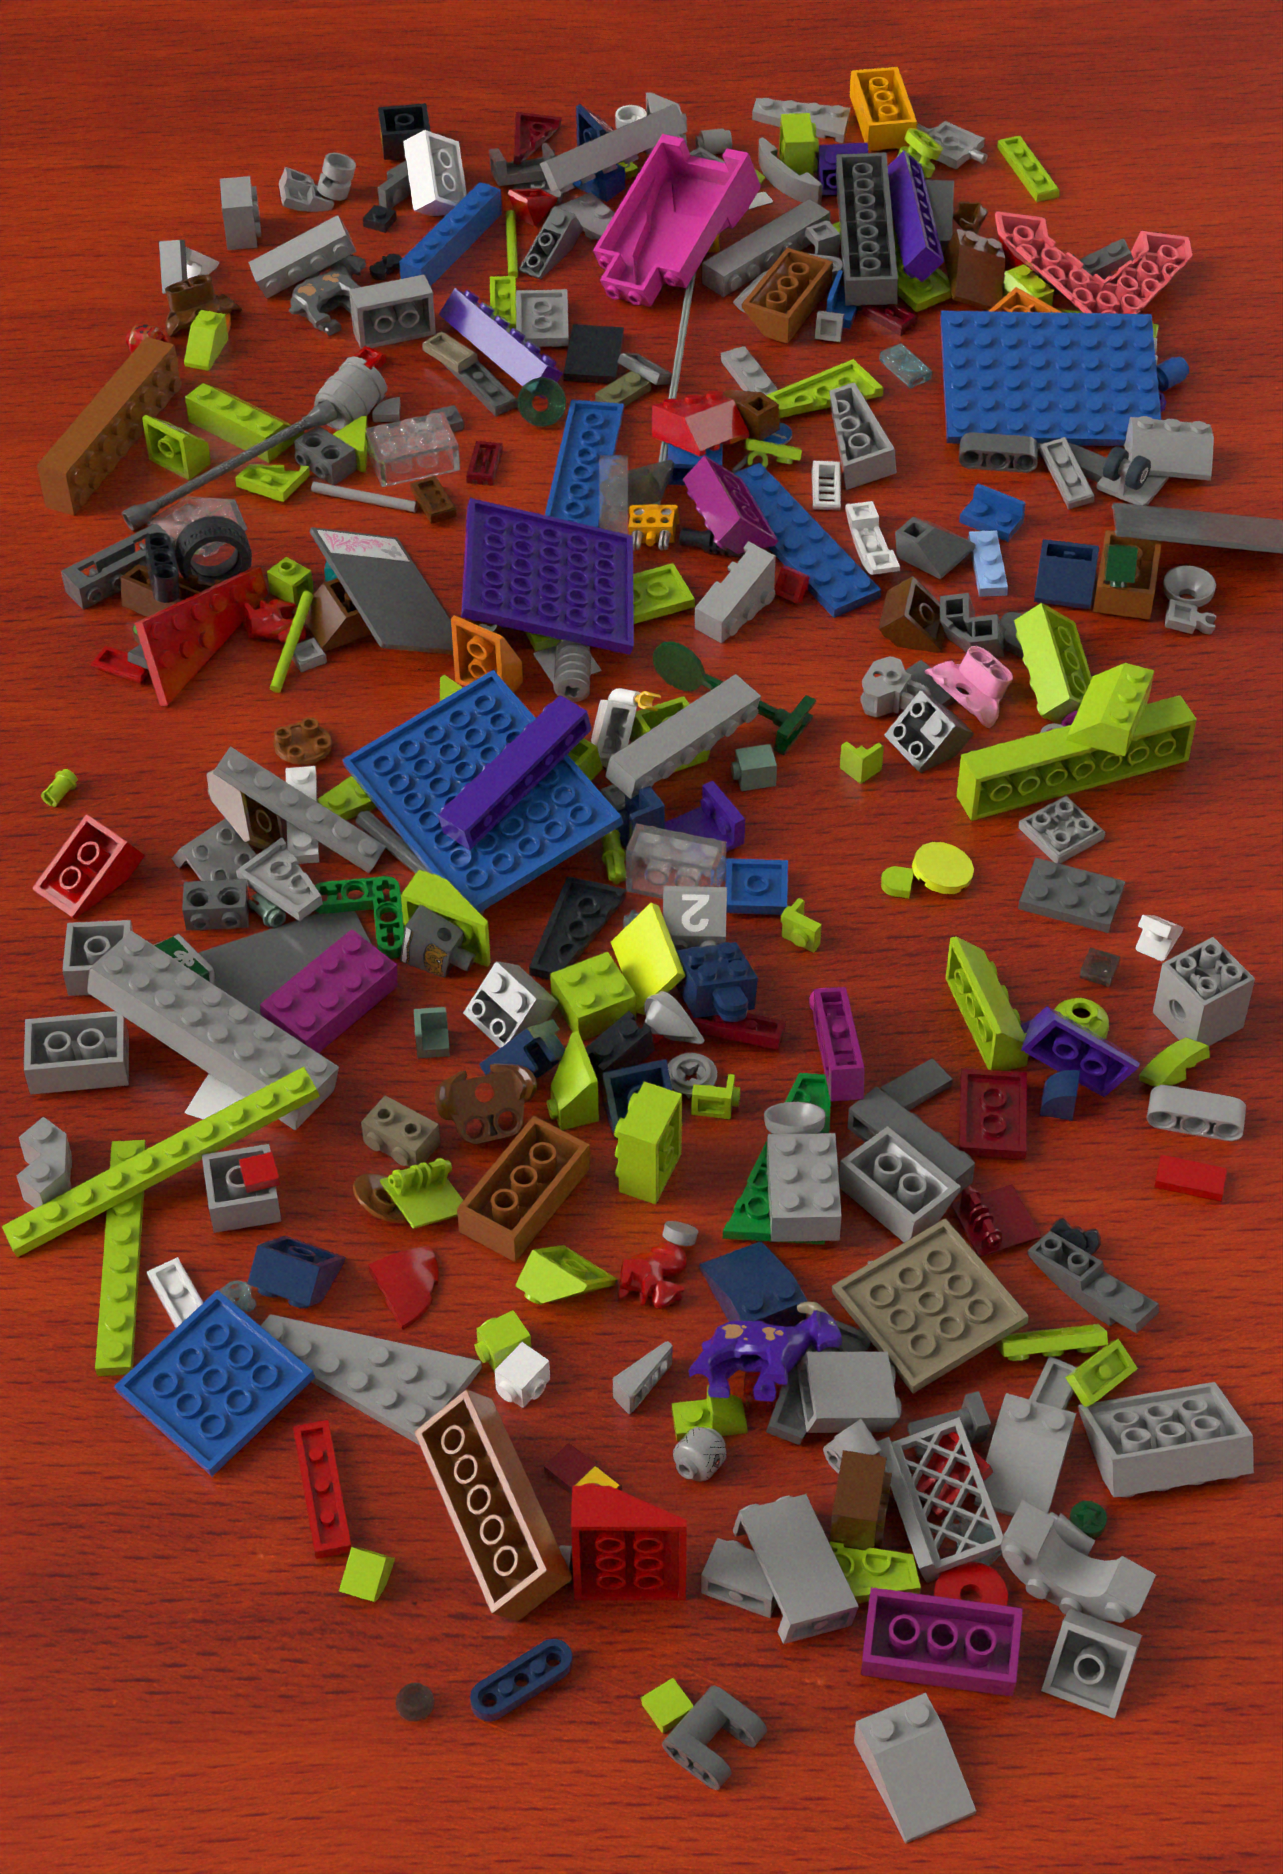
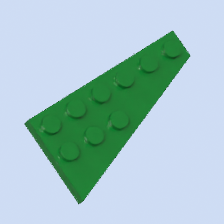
M799 1073L785 1102H805L821 1107L825 1111V1124L818 1134L829 1133L831 1100L825 1074ZM767 1141L747 1179V1185L741 1198H738L734 1206V1212L723 1229L722 1239L771 1241L766 1159ZM777 1241L825 1245V1241Z

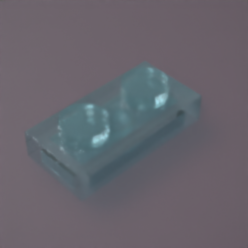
M902 343L880 352L879 360L909 388L931 380L932 370Z

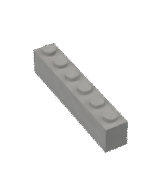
M675 103L540 163V166L551 192L559 189L560 193H564L575 188L573 183L581 180L582 184L595 179L594 173L603 170V173L606 174L617 169L616 163L623 160L625 164L639 159L637 154L643 151L647 155L650 154L662 134L680 137L681 134L687 132V129Z
M808 199L703 262L702 284L725 297L769 270L787 247L800 251L812 244L806 237V227L827 220L830 222L831 212Z
M735 674L612 755L605 777L632 799L639 794L640 789L648 786L652 787L661 778H668L676 768L682 764H689L698 753L703 750H710L719 739L732 735L738 726L744 722H751L758 714L759 710L757 708L761 695Z

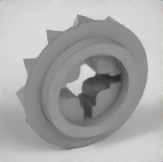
M685 1053L676 1056L668 1063L672 1088L675 1092L686 1094L688 1099L692 1096L693 1084L714 1086V1083L717 1081L716 1066L704 1055ZM697 1072V1080L691 1078L689 1081H685V1074L691 1076Z

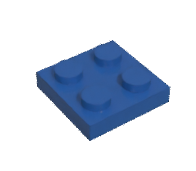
M726 858V913L782 915L787 907L788 860Z

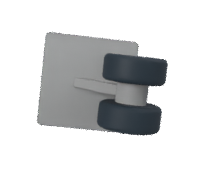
M1118 446L1114 447L1106 458L1103 467V477L1097 483V489L1134 505L1147 506L1168 481L1169 477L1149 475L1151 468L1150 459L1138 455L1133 461L1128 460L1129 453L1126 449Z

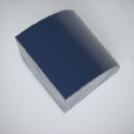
M1061 1071L1051 1075L1046 1080L1040 1108L1041 1116L1066 1120L1073 1119L1080 1071Z

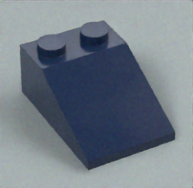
M762 1241L699 1264L700 1271L729 1322L762 1321L767 1324L787 1327L796 1326L801 1321L806 1320L807 1313L798 1312L797 1306L803 1302H808L793 1274Z

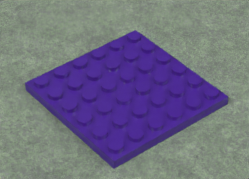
M470 498L466 519L461 617L630 655L634 647L633 536Z

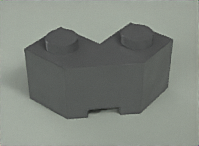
M969 593L940 596V621L947 639L966 653L970 647L978 646L987 650L994 657L1004 656V631L998 614L975 617V609Z

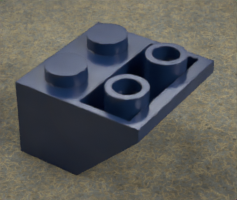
M1043 539L1034 602L1090 609L1099 546Z

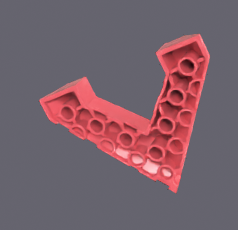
M997 211L995 214L998 234L1013 255L1064 294L1083 313L1139 314L1193 256L1189 237L1141 231L1131 250L1134 260H1130L1120 267L1113 276L1109 275L1107 278L1102 279L1099 275L1095 274L1092 276L1082 268L1084 264L1072 254L1067 252L1065 255L1055 247L1056 242L1048 236L1045 218Z

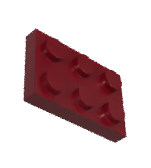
M961 1068L959 1151H964L969 1156L1011 1159L1026 1158L1027 1072Z

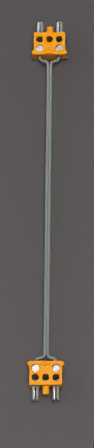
M720 233L716 236L708 252L720 251ZM695 274L685 291L669 399H676ZM664 441L661 444L652 504L629 506L630 519L628 529L629 535L633 536V550L636 548L638 551L641 543H646L648 546L659 543V549L663 551L664 545L665 551L668 549V544L675 541L676 527L680 523L678 506L660 505L668 455V443Z

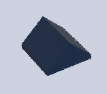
M666 1059L602 1072V1102L613 1136L619 1119H625L628 1114V1104L632 1094L639 1093L644 1082L672 1090Z

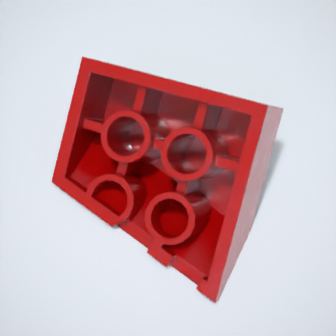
M708 391L707 395L704 396L686 395L685 399L682 400L665 399L663 403L652 405V437L697 456L705 455L706 449L715 451L720 449V444H733L749 437V431L734 399L724 396L721 391Z

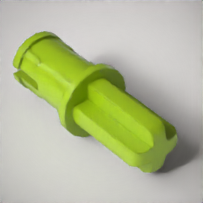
M614 829L601 837L604 850L602 861L606 864L608 879L613 881V884H619L626 879L624 864L626 853L621 847L620 833Z

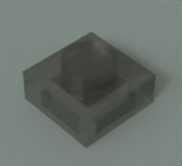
M1090 947L1082 965L1079 978L1110 987L1119 966L1120 956Z

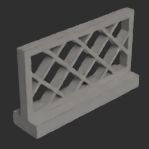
M960 1417L891 1442L889 1437L877 1441L882 1449L879 1451L880 1456L887 1457L885 1471L892 1472L891 1489L919 1570L926 1583L937 1580L940 1572L1002 1550L1001 1543L1004 1536ZM957 1431L960 1439L953 1452L938 1446L942 1436ZM917 1445L927 1449L919 1464L906 1460L903 1451ZM963 1449L966 1457L960 1455ZM934 1452L949 1458L942 1473L926 1468ZM957 1461L971 1468L964 1483L949 1477ZM910 1469L915 1471L913 1476L911 1475ZM922 1474L938 1480L930 1496L916 1489ZM974 1480L978 1488L972 1486ZM945 1483L961 1489L953 1505L937 1499ZM967 1493L982 1498V1503L976 1515L960 1508ZM920 1500L926 1502L924 1508H923V1506H922ZM933 1506L949 1511L942 1527L927 1521ZM985 1512H987L989 1520L983 1518ZM956 1515L972 1521L964 1537L948 1531ZM979 1524L993 1529L996 1537L995 1540L984 1544L972 1541ZM932 1532L937 1533L935 1540L933 1538ZM945 1537L961 1543L956 1554L944 1559L940 1558L938 1549Z

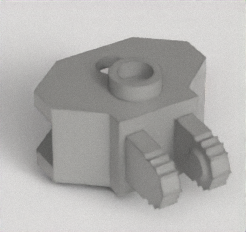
M889 656L872 663L862 679L864 692L860 701L865 714L879 717L891 712L898 714L901 709L905 710L920 690L928 695H931V693L924 684L921 685V683L911 680V674L906 673L901 659ZM875 674H881V676L874 677Z

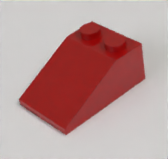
M86 814L32 889L69 916L77 919L126 882L145 855Z

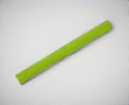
M509 210L506 212L508 276H515L516 279L518 277L516 216L514 211Z
M304 591L302 593L270 685V690L273 692H281L314 597L310 592Z

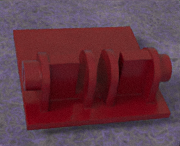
M1013 1184L983 1194L969 1186L962 1190L960 1201L951 1203L954 1213L979 1258L1041 1238Z

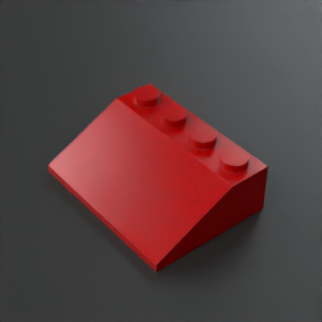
M596 1483L572 1486L571 1539L574 1600L686 1601L687 1520L612 1486H601Z

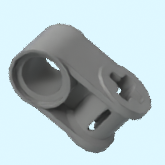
M862 1419L834 1437L835 1439L823 1448L828 1463L837 1473L840 1471L843 1450L875 1455L882 1450Z

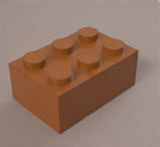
M1106 530L1093 612L1150 620L1162 541L1116 536L1115 531ZM1105 544L1128 545L1138 548L1135 582H1128L1127 588L1110 586V581L1104 580Z

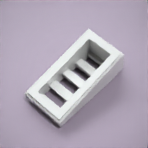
M813 461V509H841L840 462ZM819 477H827L833 479H819ZM819 484H820V485H833L834 487L819 486ZM819 492H834V494H819ZM819 499L834 500V502H831V501H819Z

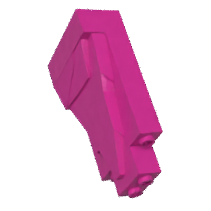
M666 134L661 135L593 250L600 267L606 270L600 281L607 296L615 300L622 299L630 301L635 305L642 304L651 307L664 283L673 287L687 288L716 236L727 227L733 229L748 210L761 188L749 153L727 148L722 156L725 163L690 155L684 138Z

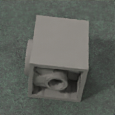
M1211 937L1162 963L1153 1013L1179 1040L1187 1037L1210 1046L1244 1027L1255 978L1214 937Z

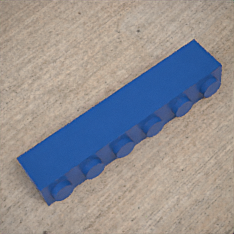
M479 182L399 261L401 279L425 274L431 286L502 215L501 189Z

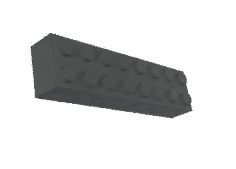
M886 153L836 154V185L842 267L844 271L845 306L897 304L898 277Z

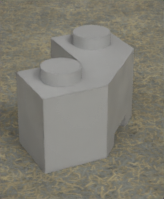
M42 1117L19 1137L24 1159L30 1165L17 1175V1180L23 1200L34 1208L71 1190L72 1154L67 1134L45 1117Z

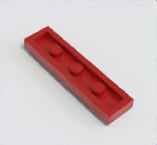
M324 1420L293 1426L315 1558L320 1559L350 1553L351 1541L329 1421Z

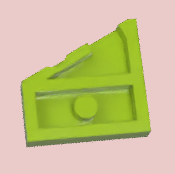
M249 464L236 477V487L284 502L310 476L309 466H301L299 471H284V465L266 466L263 464Z

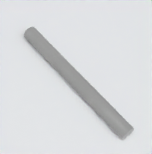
M313 482L311 486L313 493L410 512H416L418 508V502L319 482Z

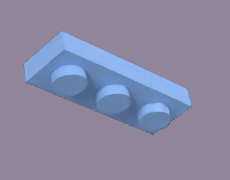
M997 530L969 532L968 540L975 543L976 547L971 552L979 597L1007 596L1008 584Z

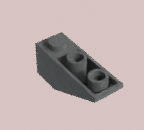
M555 206L553 207L519 267V272L541 280L573 249L583 231V227L576 214Z

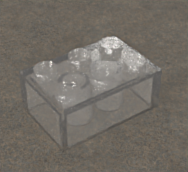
M444 412L366 428L368 455L382 487L460 470L459 445Z
M636 823L626 849L627 892L663 899L664 886L724 887L726 842Z

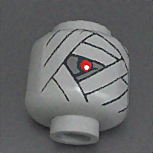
M695 1427L689 1430L673 1450V1458L679 1474L686 1479L695 1481L708 1480L720 1468L727 1457L723 1437L712 1428Z

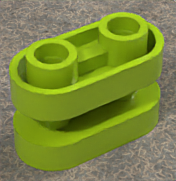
M909 128L904 139L910 145L909 147L902 146L898 155L905 150L922 165L924 178H930L935 169L930 160H938L943 148L923 131Z

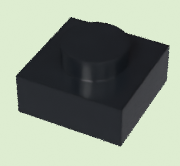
M374 205L362 218L363 227L385 233L397 220L396 211Z

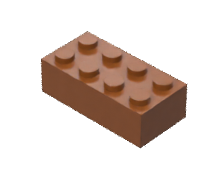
M533 1116L457 1208L459 1232L516 1262L590 1169V1144Z

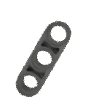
M966 433L960 440L959 462L963 467L969 469L1031 472L1038 464V442L1029 436Z

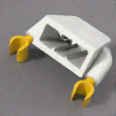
M617 688L611 692L608 700H600L591 742L598 747L602 766L607 768L610 757L628 746L637 709L636 706L649 711H658L659 708L652 707V701L655 697L661 698L659 694L648 691L640 693L638 691Z

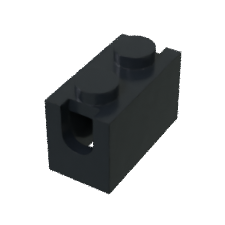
M630 1011L585 1048L598 1083L601 1085L602 1072L639 1065L655 1051L651 1029L646 1025L640 1029L637 1026L634 1015Z

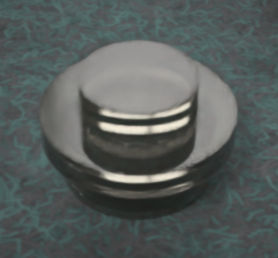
M410 1683L404 1686L396 1697V1708L399 1715L405 1720L414 1722L427 1718L434 1708V1696L431 1690L420 1683Z

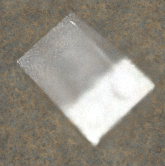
M186 497L147 521L148 527L157 523L175 540V544L178 535L186 525L194 522V520H198V518L212 517V515L227 517L239 524L244 531L247 530L235 499ZM208 543L200 547L194 554L209 557L219 551V547L228 543Z

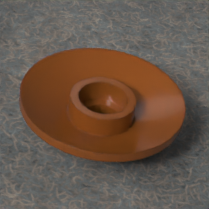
M368 1173L360 1175L353 1184L354 1195L370 1214L389 1222H407V1219L380 1183V1179L386 1178L385 1176Z

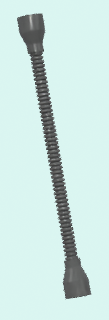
M325 400L314 406L310 413L304 416L301 421L269 437V439L263 440L260 444L254 445V447L245 450V452L243 451L239 455L201 474L155 501L151 500L145 504L133 505L122 511L126 524L134 531L145 525L152 515L158 513L163 507L228 473L231 469L239 467L240 464L242 465L246 461L252 460V458L272 449L305 429L309 430L315 426H324L336 420L338 416L334 406L329 400Z

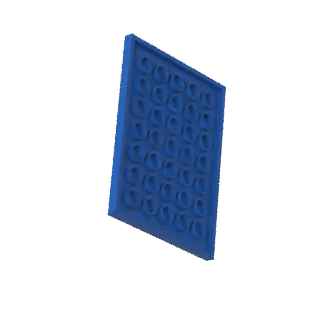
M941 311L947 443H960L964 434L975 432L1029 436L1038 443H1047L1066 437L1068 443L1075 445L1124 446L1130 417L1139 418L1147 416L1152 419L1161 420L1151 314Z
M494 670L342 759L348 772L431 874H437L447 879L479 913L623 825L622 816L567 754L471 850L443 833L438 818L442 808L447 803H450L466 784L475 779L482 772L483 768L503 751L508 743H511L519 736L526 725L536 719Z

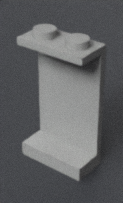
M804 1494L796 1497L784 1496L772 1503L764 1505L751 1504L740 1510L733 1532L735 1537L747 1534L781 1609L783 1617L778 1633L783 1644L851 1626L859 1606L807 1495Z

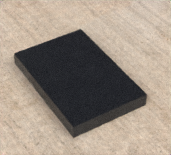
M573 324L563 372L564 381L607 384L616 381L619 368L618 359L624 339V327Z

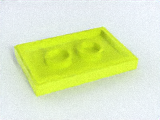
M650 903L611 941L622 974L636 995L637 1013L645 1015V1001L649 996L658 994L660 991L668 993L686 976L660 907L656 904Z

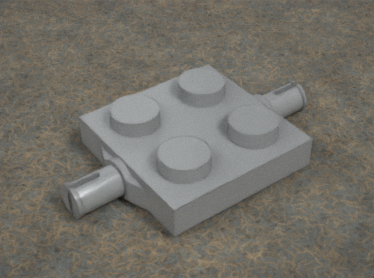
M947 121L930 129L920 124L916 126L917 130L928 134L943 148L937 161L949 167L957 169L969 159L976 160L981 164H984L987 160L988 155L979 151L984 147L985 138Z

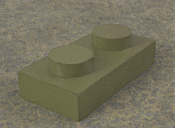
M630 371L595 393V402L624 404L625 407L651 391V382L639 374Z

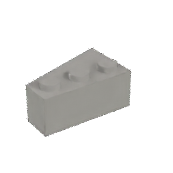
M749 541L743 547L746 553L739 562L735 563L732 561L727 567L731 572L723 582L719 583L716 581L695 607V629L721 644L728 637L736 634L744 623L752 620L760 609L765 605H769L775 596L776 556Z

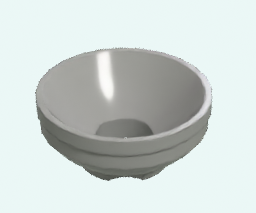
M1179 566L1167 572L1164 578L1163 590L1169 600L1173 599L1201 607L1211 601L1215 593L1216 583L1213 576L1202 568ZM1189 594L1195 599H1184L1180 595Z
M805 1102L780 1103L769 1107L765 1111V1126L771 1134H818L824 1128L825 1111L817 1105Z

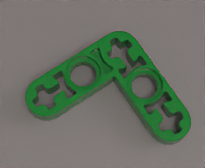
M381 876L322 882L315 885L321 896H328L327 901H322L323 904L315 909L316 912L329 914L374 909L378 950L389 959L401 956L404 923L400 885L395 878ZM384 889H389L390 902H384ZM354 890H359L364 893V895L357 900H352L347 897L348 893ZM337 893H341L342 900H338ZM388 912L397 915V918L392 922H384L380 919L384 913ZM387 933L394 934V946H388Z

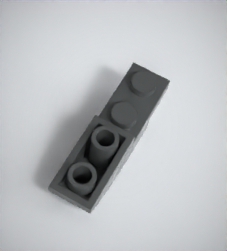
M407 161L387 172V181L378 187L379 206L391 209L411 195Z
M1122 238L1087 255L1079 261L1084 264L1082 268L1092 276L1097 274L1102 279H1105L1109 275L1112 276L1111 271L1134 259L1125 239ZM1036 273V276H1039V278L1045 281V283L1048 284V286L1051 287V289H1054L1053 295L1062 294L1059 290H1057L1054 286H1052L1050 283H1048L1045 279H1043L1040 275Z
M1051 1231L1028 1250V1256L1054 1284L1089 1313L1109 1326L1117 1321L1133 1332L1138 1333L1159 1313V1303L1104 1272L1103 1261Z

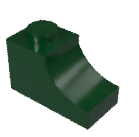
M1105 544L1104 580L1110 581V586L1127 588L1128 582H1135L1138 548L1128 545Z

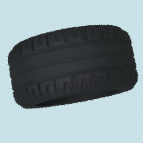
M212 515V517L198 518V520H194V522L186 525L176 540L175 556L183 578L188 579L191 574L199 576V581L214 583L216 579L225 581L251 567L252 552L247 535L239 524L227 517ZM225 542L235 547L234 553L228 560L215 566H203L191 560L194 553L208 543Z

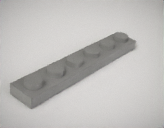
M231 746L213 772L214 775L367 873H370L386 848L379 841Z

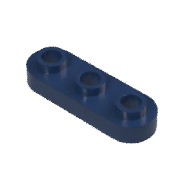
M559 1639L545 1640L478 1682L470 1694L471 1708L475 1716L483 1721L498 1720L567 1676L572 1668V1651L568 1644ZM550 1660H558L560 1662L555 1667L549 1666L547 1663ZM526 1680L528 1684L524 1687H519L516 1685V1682ZM488 1700H494L496 1705L486 1707L484 1703Z

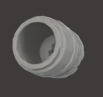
M355 356L348 357L339 367V370L327 379L315 397L314 406L325 400H329L334 406L338 417L327 425L336 430L342 429L361 416H367L374 405L378 404L386 396L384 394L387 392V385L384 378L375 367L371 370L364 364L367 361Z

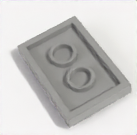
M567 289L516 290V329L526 336L524 338L525 342L530 341L538 347L569 346Z

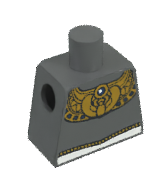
M421 904L405 926L400 959L405 964L440 977H446L454 965L468 972L475 961L476 955L461 948L464 936L462 929Z

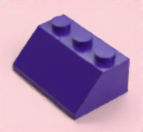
M1048 1006L1030 1021L1021 1049L1059 1072L1067 1070L1080 1071L1079 1083L1102 1097L1107 1096L1137 1070L1140 1064L1127 1051Z

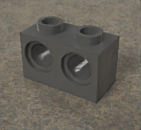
M320 426L314 427L294 440L295 458L299 465L309 466L310 471L332 485L337 484L357 470L355 449Z
M247 880L184 882L182 911L186 930L249 927L248 903L250 899Z

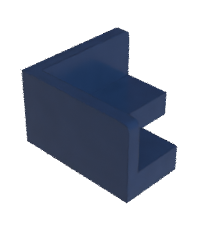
M651 786L640 789L639 794L632 799L625 795V808L617 811L622 816L623 825L616 828V830L620 833L621 845L632 860L665 847V805Z

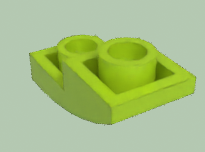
M1185 1037L1160 1052L1139 1074V1080L1153 1087L1159 1085L1173 1086L1186 1080V1068L1194 1067L1196 1063L1210 1058L1209 1045Z

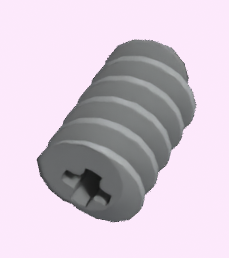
M566 640L558 643L555 652L554 691L558 696L561 695L571 702L582 701L589 696L591 676V653L589 646Z

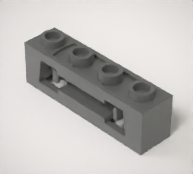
M155 523L62 570L61 574L65 592L84 610L121 591V577L138 564L146 566L145 544L139 543L140 550L135 552V543L145 539L151 533H167ZM170 536L175 554V540ZM93 564L96 567V570L93 567L89 569V576L81 572Z

